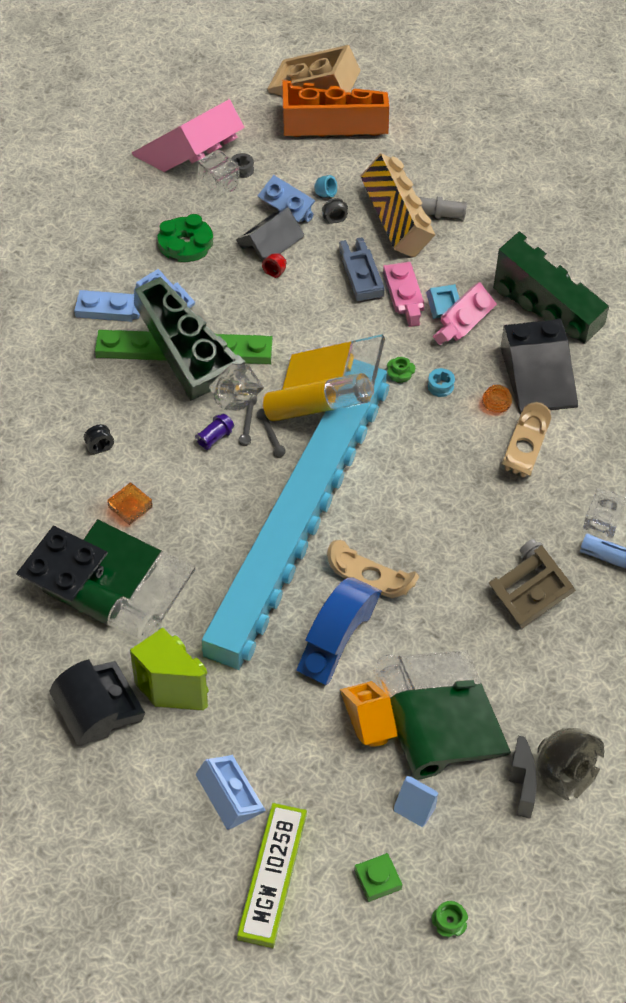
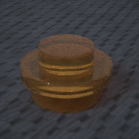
M492 385L484 392L482 403L487 410L494 413H502L511 407L512 396L505 386Z

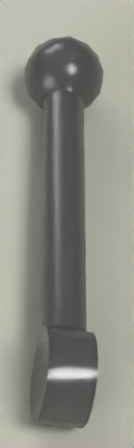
M249 394L246 397L248 406L244 431L239 437V443L242 446L251 444L249 432L253 406L257 402V397L254 394Z
M259 409L257 411V418L264 423L275 447L274 454L278 457L284 456L286 452L285 447L280 445L265 415L264 409Z

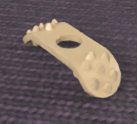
M534 402L524 407L502 461L506 471L513 469V473L517 474L520 472L521 477L531 476L552 418L551 412L546 405ZM520 440L527 441L532 445L533 451L529 453L522 452L518 449L516 443Z
M334 540L328 547V562L336 574L345 579L354 577L382 590L381 595L396 598L407 595L408 591L415 587L419 579V575L415 571L406 573L399 570L397 572L358 555L357 551L350 549L343 540ZM366 570H374L380 574V578L374 581L367 580L363 577L362 573Z

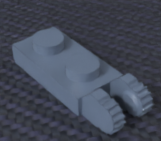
M363 237L356 238V251L354 252L350 251L346 240L340 241L339 250L356 301L384 297V285L371 251L367 249Z

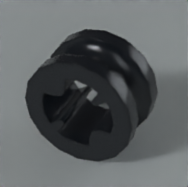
M106 425L92 426L84 433V441L92 454L108 451L114 445V438Z

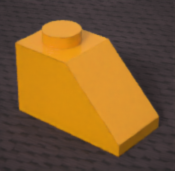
M373 681L340 689L355 734L364 745L371 747L386 744L388 739L398 736L390 696Z

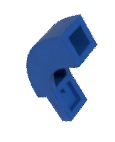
M354 577L343 580L330 594L314 620L305 639L308 643L296 671L324 685L329 684L351 635L362 622L370 620L382 590Z

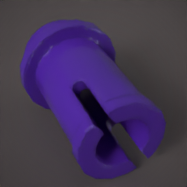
M224 413L215 415L213 422L200 433H197L195 439H197V443L200 446L209 450L224 435L229 436L232 433L234 423Z

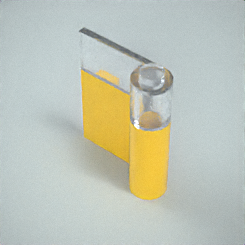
M383 334L292 354L283 388L268 392L263 398V409L267 418L275 422L370 402L374 394L375 380L385 342Z

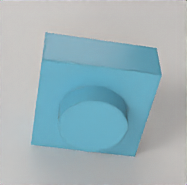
M456 284L434 287L426 291L433 319L440 318L460 299Z

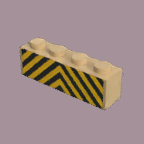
M380 153L360 177L394 250L411 257H416L435 236L430 225L431 220L425 214L421 206L422 201L412 188V181L403 170V163L394 156L390 158Z

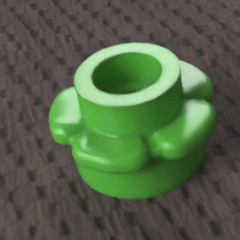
M397 357L387 363V373L395 382H407L411 379L412 374L415 373V365L410 363L408 358Z
M446 901L440 904L437 910H434L432 924L437 927V932L440 935L448 938L452 937V935L460 936L467 929L466 921L468 920V914L459 903ZM451 917L454 921L449 923L447 918Z

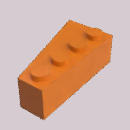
M282 80L284 136L318 135L324 137L327 135L353 136L358 134L377 136L389 133L388 92L356 88L351 92H345L339 86H330L327 90L317 89L313 83L304 82L303 87L292 86V81Z

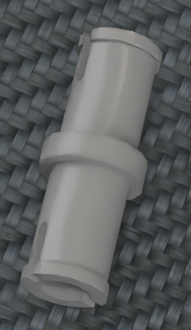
M438 196L437 199L419 197L425 214L434 215V218L440 219V216L465 220L467 202L443 200V197Z

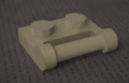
M542 545L533 550L535 554L500 579L495 577L488 582L522 629L576 591ZM543 564L546 569L509 594L507 592L509 587Z

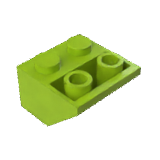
M162 627L130 649L134 683L155 707L202 711L208 707L207 669L198 658L193 659L186 652V647L178 636H171Z

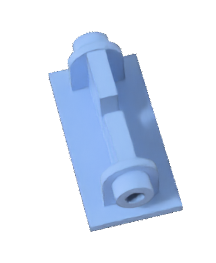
M275 175L272 176L257 195L258 198L278 210L289 207L297 222H303L304 220L309 222L313 218L314 213L311 211V206L315 203V200Z

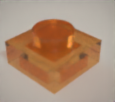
M131 482L107 500L108 508L129 525L153 507L152 499Z

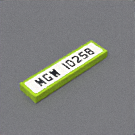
M272 803L237 934L238 941L274 948L307 817V810Z

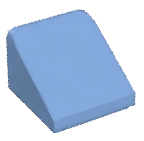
M407 776L394 805V812L423 827L436 809L438 793L418 780Z

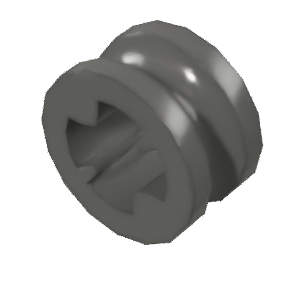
M239 153L232 156L230 159V171L233 176L247 178L254 173V159L251 155Z

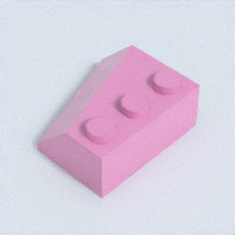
M228 99L133 151L132 155L165 172L187 160H190L191 164L204 158L205 154L203 151L206 150L208 154L222 147L221 141L225 145L238 138L236 132L245 127L231 100Z

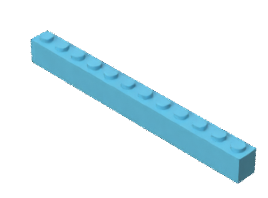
M355 361L353 372L347 374L339 407L336 410L326 411L204 634L202 638L203 657L240 670L244 660H251L256 648V642L254 641L258 633L261 635L265 633L269 624L270 617L268 614L271 608H278L283 595L281 589L284 583L290 584L296 569L294 564L297 558L301 560L304 558L308 548L307 539L309 535L317 533L321 521L319 517L321 512L328 511L333 498V494H331L333 489L340 488L344 479L345 472L343 470L345 466L352 465L356 455L355 447L357 443L362 444L368 430L366 427L368 422L373 423L379 409L378 403L380 400L385 401L388 395L390 385L386 383V370Z

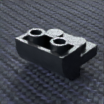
M90 659L81 661L61 673L49 690L77 745L108 738L112 729L141 722L145 715V711L116 661L95 666L92 665Z

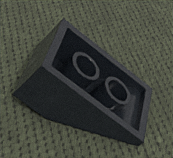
M561 319L504 325L500 348L519 413H522L526 405L534 402L546 405L549 410L577 408L578 399L569 343Z

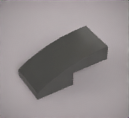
M518 735L509 781L523 784L517 816L531 819L536 797V769L526 737Z

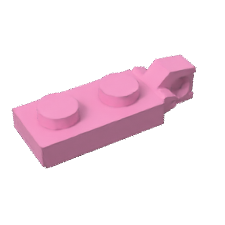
M411 262L383 265V274L395 312H398V314L405 313L409 327L419 326L420 311H424V300Z
M481 282L473 285L440 317V321L444 326L432 336L439 345L445 341L448 342L452 337L455 341L464 337L497 305Z

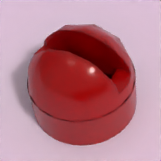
M274 253L263 260L262 268L266 274L278 278L284 273L287 261L281 254Z

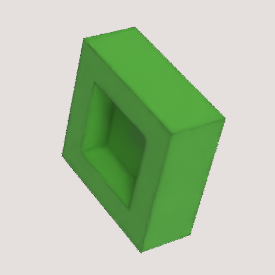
M388 853L354 866V871L368 902L402 890L403 884Z

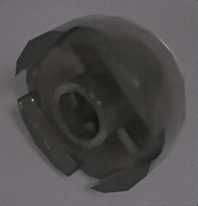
M562 728L541 741L537 750V770L541 781L554 794L564 800H569V796L573 792L574 797L578 798L594 782L600 771V768L596 767L595 764L598 756L604 758V743L599 737L580 728ZM564 774L565 776L571 778L572 781L568 783L566 781H563L561 777Z

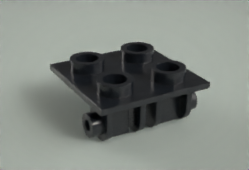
M53 525L17 571L16 575L72 602L89 578L101 577L104 567L100 563L108 552Z

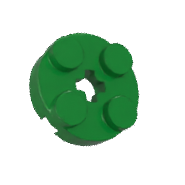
M198 214L165 220L159 226L158 246L161 253L167 258L171 256L172 258H177L178 262H194L204 258L208 254V250L213 246V231L206 222L202 221V217ZM190 237V241L185 242V240L181 238Z

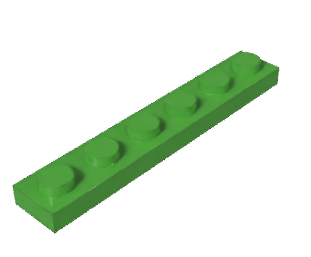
M98 330L95 348L96 358L166 360L150 331ZM215 334L217 337L220 336L228 344L227 347L235 355H239L245 363L271 364L273 336Z

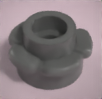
M340 198L331 199L323 205L322 216L331 224L343 222L348 215V205Z

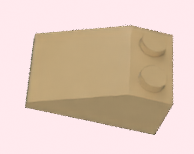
M345 45L284 59L267 89L269 93L283 96L282 80L292 81V86L303 87L305 82L315 84L317 89L327 90L330 86H339L345 92H350L361 70L350 46Z

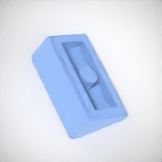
M233 755L205 759L196 772V777L227 830L266 811Z

